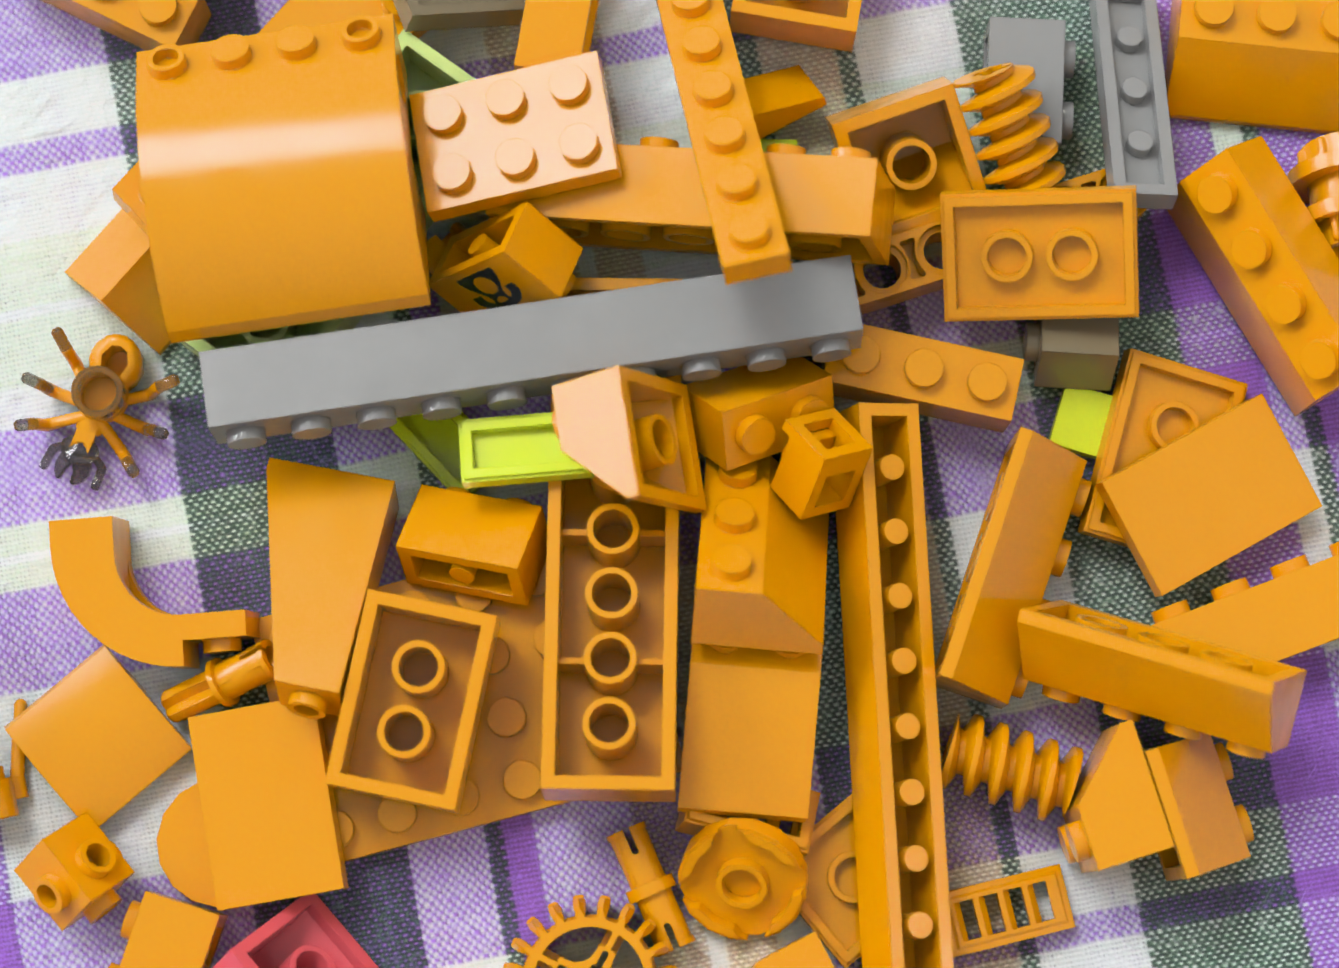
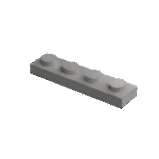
M1089 0L1107 186L1137 185V208L1172 210L1178 197L1157 0Z

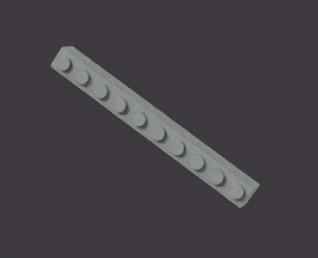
M851 255L791 263L792 271L728 285L725 284L723 274L202 351L199 352L208 429L217 444L227 443V447L231 449H251L266 444V437L292 433L293 438L299 440L317 439L331 434V427L357 424L358 428L363 430H378L395 425L397 417L423 414V418L426 420H444L460 415L463 407L488 404L490 410H511L524 406L527 403V398L552 394L551 386L617 365L661 378L682 375L683 380L695 382L718 377L722 373L721 369L747 365L749 371L764 372L786 365V359L812 355V360L816 362L840 360L848 357L851 354V349L861 348L863 324Z

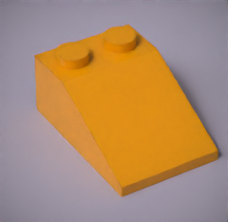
M691 644L678 812L697 811L712 815L807 823L821 678V654Z

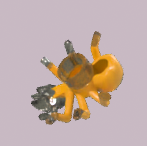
M60 327L52 329L51 335L76 376L72 382L71 391L60 388L29 372L23 373L21 380L24 384L52 398L76 406L80 411L45 419H17L13 423L14 429L18 432L29 430L52 431L76 424L75 434L64 438L62 442L51 444L39 465L43 470L48 469L56 453L62 451L55 462V477L61 479L65 471L72 465L73 473L70 483L74 486L83 483L90 476L92 464H94L97 470L91 483V489L94 491L100 489L107 469L100 459L99 447L95 443L96 437L101 435L105 437L129 477L136 478L140 475V470L134 462L131 453L109 422L114 421L145 436H153L161 440L167 439L169 431L166 428L143 422L125 414V411L129 405L152 401L160 393L178 386L180 383L179 376L175 374L155 381L149 388L130 393L129 391L138 385L144 375V358L133 340L120 334L107 335L96 343L89 357L90 367L85 368L63 329Z

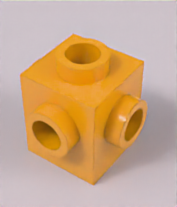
M87 811L43 838L14 869L32 892L38 906L50 915L62 931L84 916L90 924L103 918L122 901V898L116 891L134 874V870L123 858L119 848L107 838Z

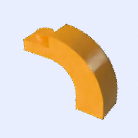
M113 516L49 521L52 565L63 598L80 624L93 637L115 652L151 665L181 669H200L199 643H203V654L234 653L242 651V640L260 638V613L244 609L170 614L154 605L142 592L134 576L131 561L129 521Z

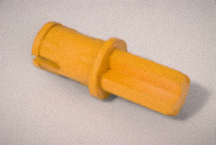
M263 639L232 657L230 656L224 660L213 658L206 663L204 672L165 690L161 695V704L166 710L167 717L172 722L178 723L182 720H187V717L195 716L220 703L225 707H232L240 701V696L258 686L273 681V642L269 639Z

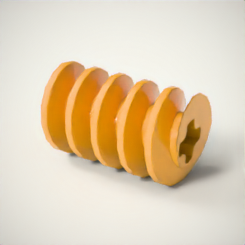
M1010 62L989 66L966 74L952 83L954 88L974 89L975 95L964 102L960 108L961 112H981L983 119L968 129L969 136H984L990 139L991 143L975 154L977 160L997 161L998 167L983 178L984 183L987 185L1004 184L1005 189L1051 188L1066 175V168L1063 163L1049 160L1058 152L1057 140L1052 137H1040L1050 128V117L1045 113H1032L1043 103L1042 92L1037 89H1023L1036 76L1035 69L1030 65H1015Z
M958 713L941 761L942 788L946 789L957 774L963 776L964 796L970 798L983 782L987 784L988 804L995 806L1007 790L1012 792L1013 812L1019 814L1030 799L1037 800L1038 820L1044 822L1055 807L1062 808V817L1066 814L1078 781L1084 753L1082 748L1074 746L1060 761L1059 744L1055 739H1047L1040 749L1035 752L1033 732L1028 730L1022 731L1011 745L1008 724L999 722L990 734L985 736V725L982 715L974 714L962 729L960 728V713Z

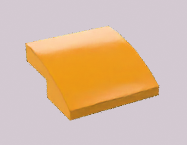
M104 644L4 727L25 756L78 817L87 811L99 827L192 749L185 737L148 697L146 690Z

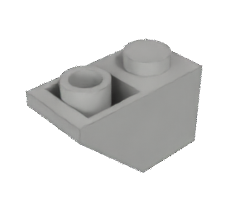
M990 16L984 31L982 69L1010 62L1015 65H1030L1035 69V79L1023 89H1037L1042 92L1043 103L1032 113H1045L1050 117L1051 126L1040 137H1052L1057 140L1059 150L1062 139L1071 140L1074 122L1073 102L1063 101L1064 78H1073L1076 61L1075 41L1065 40L1066 20Z

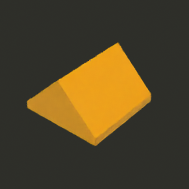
M121 209L65 273L155 352L161 355L171 342L167 334L160 304L148 235Z

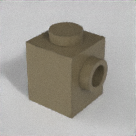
M1119 318L1037 320L1036 323H1026L1023 338L1024 361H1034V387L1110 391L1119 359Z

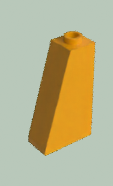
M269 457L266 474L274 681L280 704L287 706L296 715L310 719H322L326 714L339 716L367 590H378L399 511L395 481Z

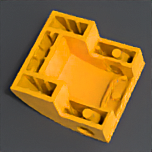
M393 14L373 17L357 15L346 21L313 26L297 24L288 26L280 31L246 36L229 34L213 41L180 46L163 44L152 50L137 52L136 126L141 189L153 269L166 330L171 343L431 305L425 209L412 160L407 72Z

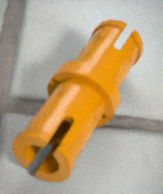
M645 821L628 827L638 849L637 854L632 853L623 830L606 838L608 843H611L620 867L631 888L630 891L626 892L629 903L634 904L637 902L644 921L652 919L655 922L656 927L650 933L653 944L655 945L660 941L667 940L671 948L666 953H669L674 949L664 928L666 923L670 924L679 947L694 942L696 939L694 934H691L682 910L671 887L677 885L672 873L665 875L646 829L647 825Z

